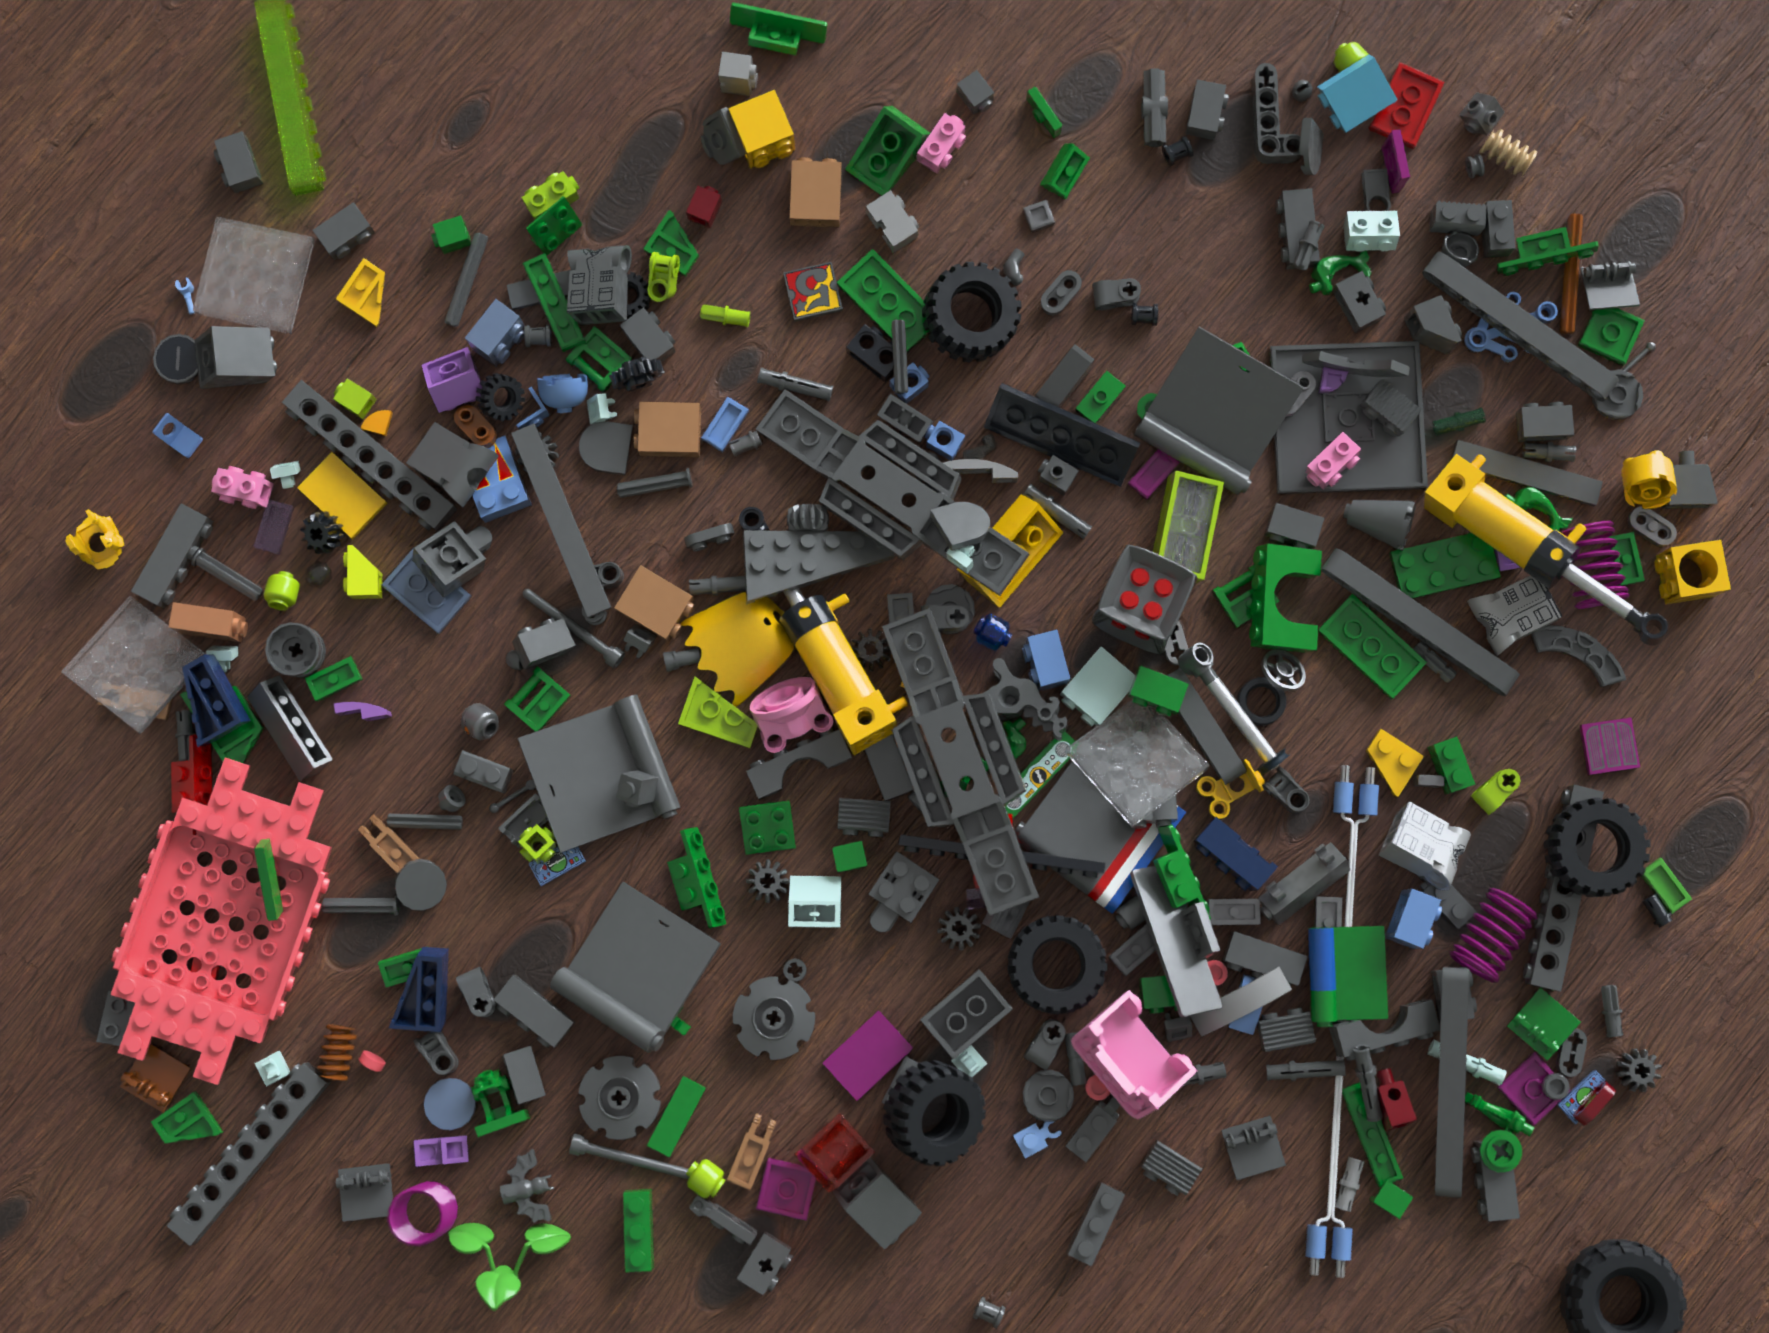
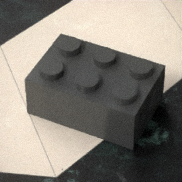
M978 969L920 1018V1020L949 1055L955 1059L1013 1008Z

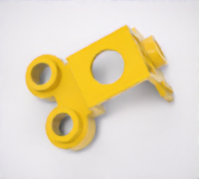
M1247 759L1242 761L1247 772L1239 777L1244 781V788L1240 792L1233 791L1230 788V783L1225 785L1222 778L1216 781L1213 777L1204 776L1198 780L1196 784L1197 792L1203 797L1212 796L1213 798L1209 805V813L1213 818L1223 819L1228 816L1230 812L1229 803L1252 790L1257 789L1259 793L1264 791L1262 786L1265 784L1263 777L1259 771L1254 772ZM1204 782L1210 784V791H1203L1202 784ZM1219 804L1223 807L1221 814H1217L1214 811L1215 805Z

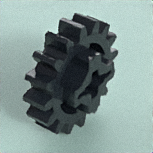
M641 357L622 363V367L618 371L612 372V375H609L613 389L620 390L625 388L630 392L653 385L652 382L656 378L661 377L665 372L660 359L649 361L646 357Z

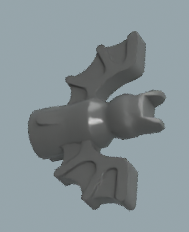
M531 1149L525 1155H518L515 1167L507 1171L512 1178V1183L500 1186L501 1197L504 1205L517 1202L519 1206L517 1214L528 1215L533 1223L538 1220L551 1221L548 1205L537 1204L530 1200L533 1194H542L545 1191L554 1189V1187H549L547 1178H550L551 1175L536 1177L531 1181L525 1179L526 1173L537 1165L535 1151Z

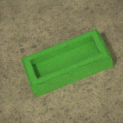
M1662 858L1656 859L1645 868L1646 871L1641 877L1653 893L1658 895L1659 900L1668 913L1671 912L1673 914L1692 900Z

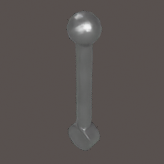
M1648 342L1646 348L1622 370L1627 372L1648 352L1654 351L1656 348L1655 343Z

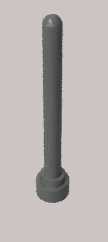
M530 589L523 591L525 599L551 618H554L556 621L563 618L568 630L601 653L603 659L606 660L605 663L611 668L615 669L621 663L626 653L620 648L608 647Z
M574 1134L569 1150L571 1155L579 1156L580 1154L585 1155V1153L684 1179L689 1178L686 1175L689 1170L688 1168L588 1143L589 1140L584 1139L585 1136Z

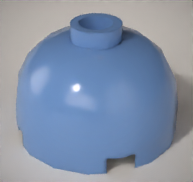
M570 374L543 376V379L537 378L540 398L548 407L557 408V413L572 412V407L580 405L587 395L588 382L587 375L577 374V378H572Z

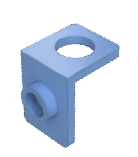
M532 387L528 389L541 409L516 425L518 429L531 424H535L537 428L544 422L543 419L549 416L547 409Z
M168 413L164 415L152 432L186 458H190L203 441L202 437ZM168 423H173V431L168 435H164V426Z

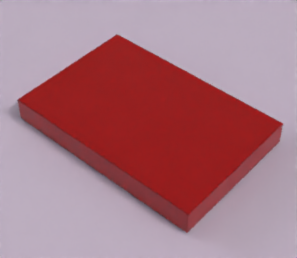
M1400 62L1389 84L1398 100L1375 114L1369 130L1388 138L1391 131L1400 129L1404 146L1414 149L1445 82Z

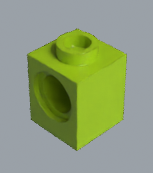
M348 378L344 383L341 382L334 392L335 397L333 398L340 406L362 420L377 400L373 394Z

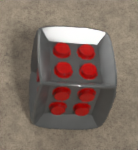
M1127 544L1105 586L1098 609L1093 614L1092 623L1104 632L1133 646L1152 653L1163 654L1167 641L1171 637L1192 588L1197 581V575L1184 566L1159 554Z

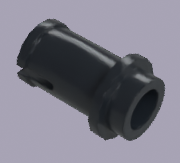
M1657 894L1642 901L1655 920L1653 922L1654 925L1657 924L1660 928L1673 920L1671 918L1672 913L1667 912Z

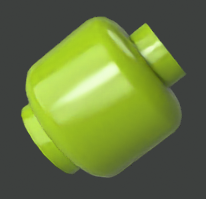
M1356 42L1344 43L1335 51L1334 66L1341 72L1367 56L1368 53Z
M280 571L278 574L268 577L264 599L268 602V606L273 609L287 610L296 604L300 584L293 578L291 573Z
M708 1159L702 1160L699 1164L694 1162L686 1173L689 1176L687 1181L688 1188L702 1198H708L710 1195L714 1198L726 1181L723 1179L724 1171Z

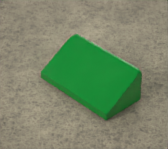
M1073 143L1064 144L1040 185L1066 199L1090 157Z

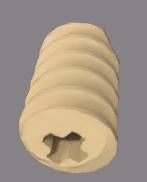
M1502 129L1496 133L1492 131L1479 153L1482 155L1488 150L1489 160L1497 156V165L1506 161L1505 170L1514 166L1513 175L1522 171L1523 176L1536 157L1537 151L1533 150L1527 154L1529 146L1525 145L1519 149L1520 141L1518 139L1511 144L1512 136L1510 134L1502 138Z

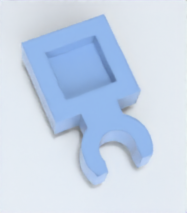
M1044 1122L1043 1127L1040 1129L1036 1123H1033L1013 1134L1025 1159L1047 1147L1046 1138H1057L1061 1135L1060 1130L1055 1133L1049 1132L1048 1126L1053 1122Z

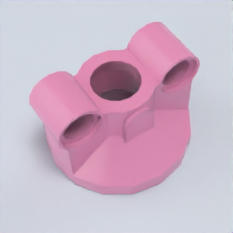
M797 677L779 682L765 689L750 703V712L761 731L760 735L764 747L772 753L782 751L786 746L787 739L799 737L812 728L817 732H826L833 724L832 715L828 707L823 704L818 686L811 677ZM825 714L824 719L820 721L814 720L817 715ZM771 735H779L775 741H768Z

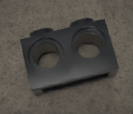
M864 324L846 346V353L886 383L894 373L893 361L890 364H883L879 359L885 354L893 358L892 341L889 343L882 338V332L876 327L871 326L869 328ZM865 339H869L874 345L870 349H864L860 346V343Z

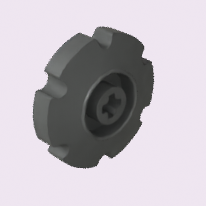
M766 977L749 985L751 989L750 995L744 996L741 994L733 1010V1024H739L742 1028L741 1033L737 1035L740 1043L756 1056H759L762 1051H767L771 1060L787 1058L799 1051L797 1047L798 1041L804 1040L807 1042L815 1026V1012H809L806 1009L807 1003L811 1001L807 992L792 980H789L786 985H781L778 977ZM777 1011V1016L781 1017V1021L771 1025V1020L767 1019V1015Z
M612 1056L603 1059L604 1066L602 1069H597L593 1066L585 1074L578 1093L583 1095L586 1100L584 1104L579 1106L584 1121L593 1131L604 1128L606 1130V1138L622 1140L636 1136L638 1126H643L647 1129L654 1122L661 1107V1101L655 1098L654 1093L660 1090L661 1087L657 1076L648 1065L642 1064L641 1067H636L633 1057ZM618 1090H621L622 1095H626V1100L622 1101V1105L619 1104L618 1100H614V1095L618 1094Z

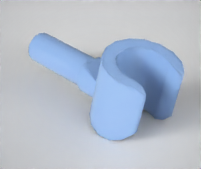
M186 277L187 286L182 288L180 282L176 280L175 286L184 296L189 314H194L195 310L191 299V293L194 290L193 284Z

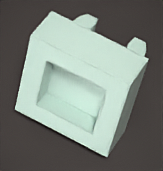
M596 394L587 400L590 425L617 416V412H609L608 406L615 403L614 399H607L606 394Z
M299 461L278 464L270 468L272 479L281 477L283 489L294 487L293 485H296L294 475L301 471Z
M971 545L951 551L949 548L946 552L947 559L968 574L973 567V560L970 557L975 551V546Z
M213 645L206 650V655L214 654L223 671L227 672V669H230V661L238 656V646Z
M972 1045L955 1059L951 1060L960 1071L968 1074L970 1077H973L987 1064Z
M280 1051L255 1063L266 1086H270L285 1078L290 1072Z

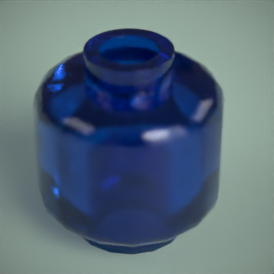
M992 613L986 615V617L981 616L973 631V634L976 635V642L993 651L998 650L1001 645L1006 647L1012 637V633L1009 632V622Z

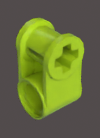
M659 252L651 254L647 290L652 300L661 302L675 295L680 267L678 255L669 257L659 255ZM660 283L666 288L665 295L660 294L658 290Z
M1512 769L1501 770L1482 784L1471 797L1490 815L1519 787L1520 776ZM1510 776V785L1504 786L1502 784L1504 782L1503 777Z

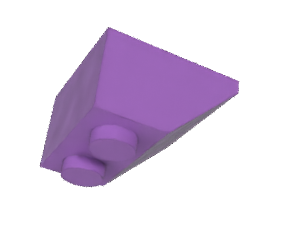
M468 347L422 364L427 388L439 413L453 410L458 405L468 401H476V396H480V393L476 392L477 388L482 389L483 386L479 384L481 378Z

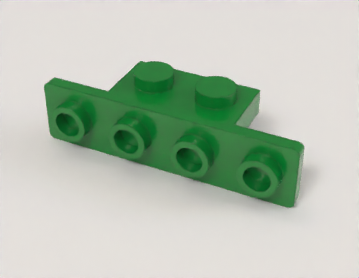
M734 2L730 8V24L752 28L748 38L749 46L796 55L801 39L823 44L826 41L827 22Z
M1566 227L1516 238L1519 259L1498 263L1496 271L1497 274L1503 273L1504 276L1518 273L1519 269L1528 268L1529 270H1536L1542 268L1543 264L1550 262L1558 265L1568 262V258L1577 256L1579 259L1589 258L1597 252L1599 247L1598 241L1570 247Z
M1173 825L1158 828L1168 854L1153 860L1172 908H1177L1186 903L1190 907L1195 903L1203 902L1210 920L1209 905L1202 897L1200 883L1193 875L1190 859L1180 843L1181 837L1179 832Z
M698 827L681 830L680 833L687 855L667 862L681 911L702 905L710 929L725 925V911L720 903L718 888L714 882L710 861L704 849L703 837Z

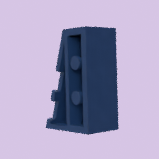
M214 654L202 655L182 667L187 696L192 707V722L195 723L198 738L196 739L197 747L208 746L251 721Z
M1217 817L1213 818L1194 839V842L1197 844L1195 849L1206 858L1210 855L1216 861L1215 866L1225 875L1229 872L1235 877L1234 883L1245 892L1247 889L1251 892L1259 890L1278 868L1273 862L1269 864L1259 855L1260 852L1256 848H1251L1241 839V836Z
M423 947L417 954L397 1009L389 1025L390 1029L441 1031L446 1023L449 949Z

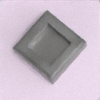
M1047 200L1023 208L1031 233L1055 224Z
M1417 775L1413 778V786L1439 788L1444 786V777L1438 775Z

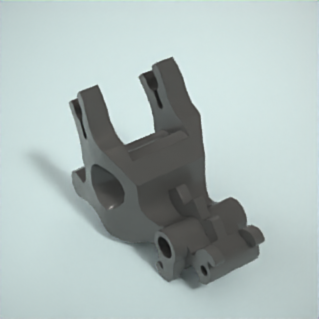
M1002 658L995 659L992 665L995 677L1000 682L984 693L991 695L1000 721L1018 719L1024 713L1025 718L1033 717V727L1042 725L1044 732L1053 731L1054 738L1058 741L1062 740V734L1067 730L1066 717H1057L1060 710L1058 698L1050 697L1049 701L1052 702L1050 704L1045 702L1034 682L1029 679L1013 676Z

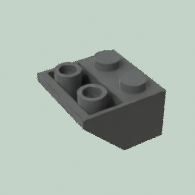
M1442 295L1413 306L1404 318L1413 341H1419V344L1441 353H1451L1462 341L1461 329L1457 323L1454 324L1451 317V307L1447 301H1444Z

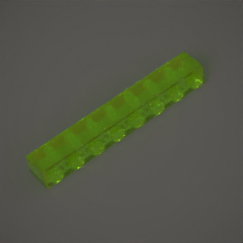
M286 0L254 1L289 188L295 196L324 190L323 181H326V175L323 166H319L318 161L322 154L319 143H315L314 140L317 128L314 119L311 120L309 111H313L310 97L306 96L305 88H308L306 74L301 72L300 65L304 64L301 50H297L296 42L299 41V35L296 26L293 27L291 19L295 18L293 6L291 3L288 4Z

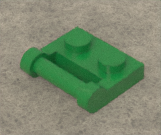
M594 326L584 337L586 342L576 346L566 358V362L571 366L575 365L598 385L597 388L602 393H605L612 385L609 375H612V372L618 371L622 367V363L632 361V358ZM586 352L609 373L605 377L601 376L581 358V355Z
M1255 564L1250 566L1247 572L1221 588L1218 586L1212 590L1215 599L1220 603L1235 628L1252 619L1250 607L1253 601L1254 589H1250L1231 602L1226 596L1253 579ZM1274 593V601L1277 604L1279 600Z
M538 666L532 671L534 674L511 700L508 698L504 703L507 708L535 732L542 730L571 697L567 691ZM541 680L545 682L546 685L524 710L520 709L518 706Z

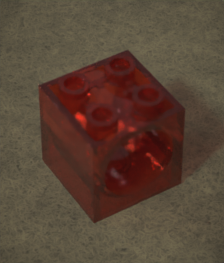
M839 1113L822 1126L794 1155L829 1193L837 1189L875 1151Z

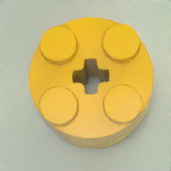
M1652 451L1649 454L1627 458L1623 461L1621 475L1625 500L1629 505L1635 507V504L1642 505L1643 509L1658 508L1671 501L1670 497L1673 494L1676 495L1677 486L1673 463L1669 458L1663 456L1661 451Z

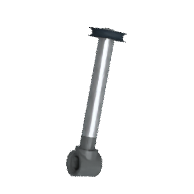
M1198 642L1179 656L1178 663L1181 670L1187 675H1194L1195 678L1199 676L1264 762L1256 769L1261 771V776L1277 768L1290 754H1286L1285 749L1277 754L1212 669L1214 657L1210 647Z

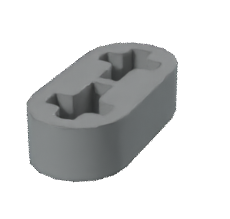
M1179 621L1176 623L1177 630L1174 632L1175 640H1171V637H1169L1164 650L1168 662L1176 666L1179 665L1177 658L1171 657V653L1174 652L1173 644H1177L1179 651H1186L1188 649Z

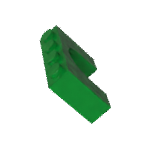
M1264 544L1256 547L1253 555L1255 574L1252 579V588L1254 593L1250 607L1252 614V626L1249 630L1251 647L1300 653L1317 651L1318 625L1294 623L1286 620L1276 608L1274 592L1277 583L1284 576L1307 579L1321 576L1322 551L1275 544Z

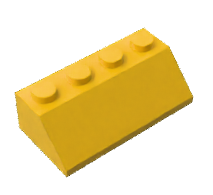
M1022 494L992 527V529L1029 553L1028 558L1000 596L957 568V571L970 585L998 608L1003 605L1064 533L1039 503Z

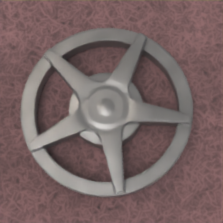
M1271 650L1261 661L1262 672L1272 684V687L1275 686L1280 690L1291 692L1298 690L1304 684L1306 679L1305 670L1300 661L1292 654L1283 650ZM1276 655L1277 663L1275 665L1267 662L1270 656ZM1282 657L1290 660L1296 667H1293L1289 662L1283 660ZM1269 670L1274 673L1275 678L1270 674ZM1296 672H1299L1300 675L1298 684L1292 678ZM1279 681H1286L1289 685L1282 684Z

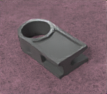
M1387 168L1363 170L1364 211H1371L1369 202L1374 199L1381 200L1385 204L1386 211H1389L1391 203Z

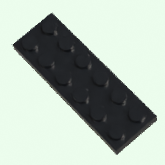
M1001 383L984 424V428L1050 457L1054 455L1073 467L1121 487L1140 445V442Z

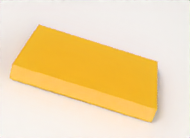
M333 452L297 487L321 511L329 512L330 516H338L336 523L342 524L343 527L341 529L352 539L387 504L382 497Z

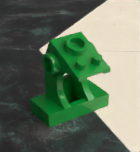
M498 1069L495 1071H483L478 1077H475L474 1086L471 1087L472 1094L476 1102L481 1100L487 1121L485 1124L474 1127L477 1137L530 1119L527 1109L514 1112L508 1090H511L507 1075L502 1076ZM499 1091L504 1106L492 1110L487 1095Z

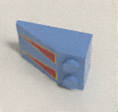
M506 436L497 438L494 445L488 448L497 453L499 457L472 495L480 517L485 523L532 505Z

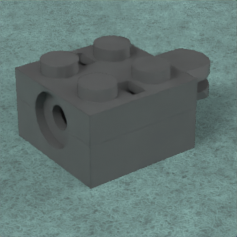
M454 521L414 547L412 561L444 598L484 571L486 558L482 553L490 549L492 534L487 528L482 526L476 527L465 534Z
M896 852L868 894L879 902L870 916L871 926L878 932H887L893 927L899 916L911 923L937 885L939 879L899 852Z

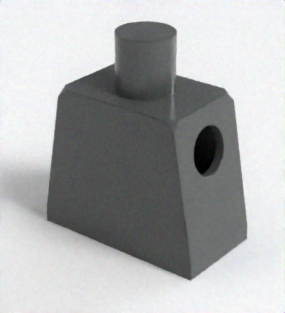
M1694 451L1679 452V465H1673L1677 493L1670 497L1671 501L1663 505L1662 509L1711 508L1716 505L1717 497L1709 465L1695 464Z

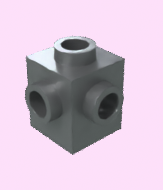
M1476 92L1459 116L1465 123L1464 127L1470 133L1488 135L1505 112L1494 96Z

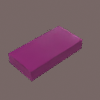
M1158 449L1129 481L1128 485L1147 500L1180 462Z

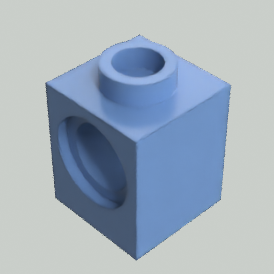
M913 362L907 366L908 378H915L918 384L914 387H908V392L905 394L896 393L900 400L906 404L929 385L927 380L929 378L928 373L922 366L917 367ZM894 378L890 380V387L895 392Z
M939 421L936 427L931 425L925 435L927 439L926 447L953 461L965 440V435ZM940 435H947L951 441L947 445H940L936 439Z

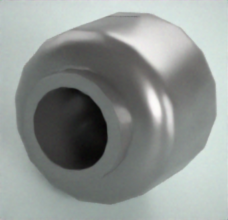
M481 703L472 704L462 713V729L477 740L481 741L491 738L496 734L499 727L497 714Z

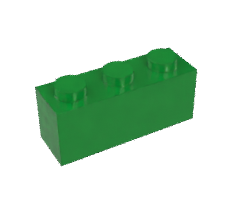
M652 1189L625 1190L623 1192L625 1272L652 1271L654 1268Z

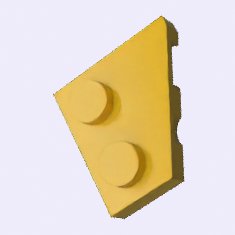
M363 258L337 296L336 301L377 327L380 320L385 272Z
M1383 729L1378 730L1366 749L1371 760L1375 762L1380 775L1392 790V795L1396 798L1399 797L1424 757Z

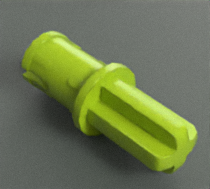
M704 304L701 307L700 318L722 322L725 326L728 323L748 327L751 312L729 309V306L723 308Z

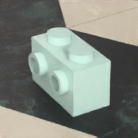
M1347 211L1343 226L1346 251L1396 250L1400 237L1397 211Z

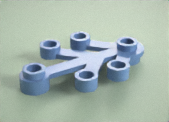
M1510 292L1506 296L1508 299L1510 296L1516 299L1515 304L1517 305L1521 302V297L1517 292ZM1546 301L1541 303L1536 311L1530 314L1542 323H1549L1557 316L1558 310L1554 303ZM1546 310L1549 313V317H1543L1541 311ZM1480 318L1477 327L1471 328L1465 335L1464 342L1466 347L1473 352H1481L1487 349L1501 355L1503 361L1512 362L1517 357V349L1513 346L1505 347L1492 339L1502 337L1509 341L1512 340L1495 328L1487 330L1489 324ZM1473 337L1480 338V344H1475ZM1506 350H1510L1513 353L1512 358L1505 355Z

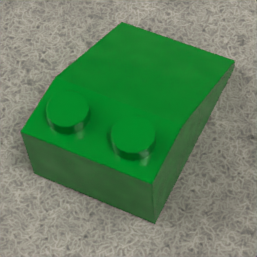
M885 106L845 170L882 196L893 189L917 158V152L930 135V132L895 107Z

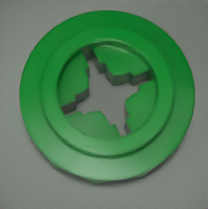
M1505 1130L1491 1131L1483 1138L1479 1148L1481 1160L1489 1169L1496 1172L1511 1171L1519 1164L1522 1157V1147L1518 1138ZM1505 1144L1504 1151L1509 1158L1501 1155L1495 1158L1497 1152L1492 1145L1501 1147Z

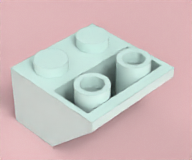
M790 876L788 927L840 928L841 876Z

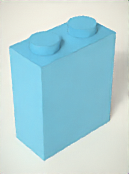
M1369 54L1318 86L1321 93L1318 95L1321 104L1324 108L1329 107L1333 114L1329 116L1336 129L1341 128L1345 132L1353 129L1398 100L1376 59Z

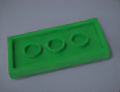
M873 249L837 281L840 289L891 340L892 321H905L907 353L930 332V330L925 331L923 322L926 320V318L922 317V308L925 306L924 300Z
M1473 533L1389 553L1398 589L1412 599L1483 583L1501 577L1493 547Z
M1351 594L1318 629L1319 634L1391 700L1427 663L1354 594Z

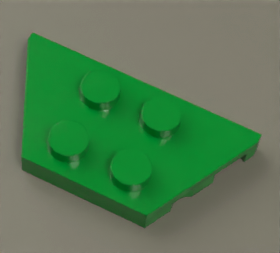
M232 686L251 721L211 744L222 762L224 758H228L244 764L264 731V727L239 688ZM183 692L180 695L192 713L190 699H188L187 692Z

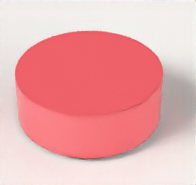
M1218 960L1208 961L1207 963L1215 985H1221L1227 979L1228 971L1226 966Z
M364 1050L359 1057V1062L363 1066L375 1072H381L386 1064L384 1059L370 1051Z
M1095 1074L1087 1079L1085 1090L1089 1097L1094 1100H1103L1109 1096L1110 1091Z

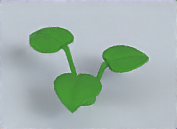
M466 1223L448 1232L450 1244L456 1251L464 1254L476 1253L482 1248L486 1251L491 1271L484 1272L476 1279V1289L482 1300L493 1311L519 1292L521 1283L517 1278L518 1271L529 1248L536 1254H548L560 1249L571 1239L568 1232L552 1224L544 1223L530 1227L525 1233V1239L528 1242L524 1244L516 1266L512 1271L506 1265L495 1268L488 1243L493 1241L494 1234L487 1226L479 1223Z

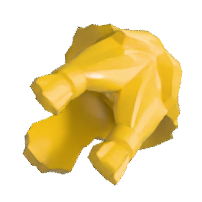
M88 509L86 510L88 517L77 527L75 536L67 535L65 542L70 551L78 555L82 561L93 565L97 570L108 568L119 559L118 556L122 553L121 548L124 546L123 538L119 535L110 516L105 518ZM94 534H104L100 536L101 541L106 547L104 551L94 552L90 548L89 542Z

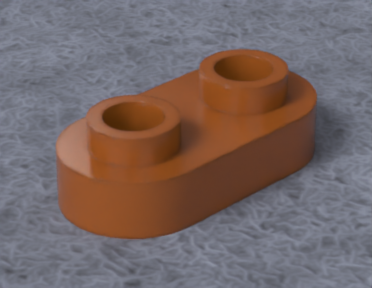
M464 405L457 409L454 415L455 423L473 444L486 448L494 445L497 434L493 426L475 407ZM470 414L468 419H463L464 415ZM481 431H486L484 436H478Z

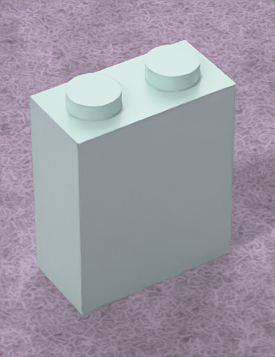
M1100 647L1060 693L1063 697L1061 701L1069 709L1073 710L1076 708L1081 712V719L1092 727L1095 724L1099 727L1130 691L1135 675L1103 647Z

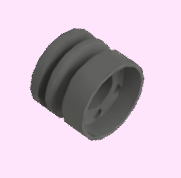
M289 622L279 625L271 632L266 640L265 653L268 662L276 671L291 677L302 678L310 676L320 669L325 660L326 647L323 638L317 631L301 623ZM300 646V649L303 650V654H298L296 656V653L293 652V648H298Z

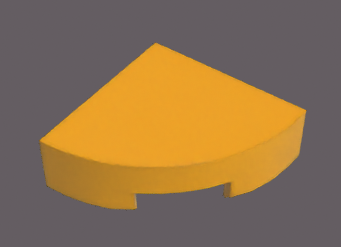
M381 410L372 413L364 420L361 429L366 432L386 436L393 412Z

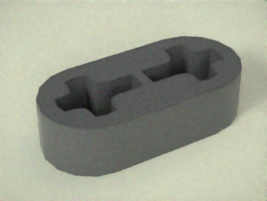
M1575 1029L1570 1034V1036H1573L1576 1033V1038L1580 1039L1579 1044H1574L1573 1051H1571L1572 1042L1568 1041V1038L1558 1050L1556 1068L1561 1075L1566 1077L1577 1076L1583 1066L1587 1037L1580 1029ZM1570 1054H1572L1571 1063L1575 1064V1067L1567 1072V1068L1563 1066V1063L1568 1062Z

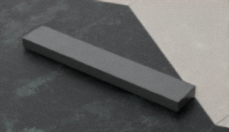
M1461 440L1456 441L1452 458L1458 454L1469 463H1472L1477 455L1484 456L1486 461L1479 470L1484 472L1486 476L1524 487H1533L1539 491L1593 507L1597 505L1603 481Z

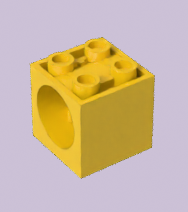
M775 90L728 108L746 151L744 156L750 168L755 166L756 168L764 167L770 160L777 157L779 159L786 158L795 150L794 134Z
M1721 540L1671 547L1656 555L1654 565L1656 573L1660 574L1661 584L1659 585V592L1665 600V604L1715 597L1731 590ZM1682 558H1688L1699 566L1702 573V581L1698 585L1699 588L1689 586L1681 578L1679 564Z

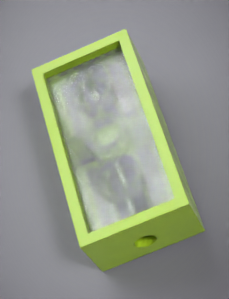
M1174 471L1168 475L1153 552L1192 571L1197 575L1196 583L1205 579L1224 482Z

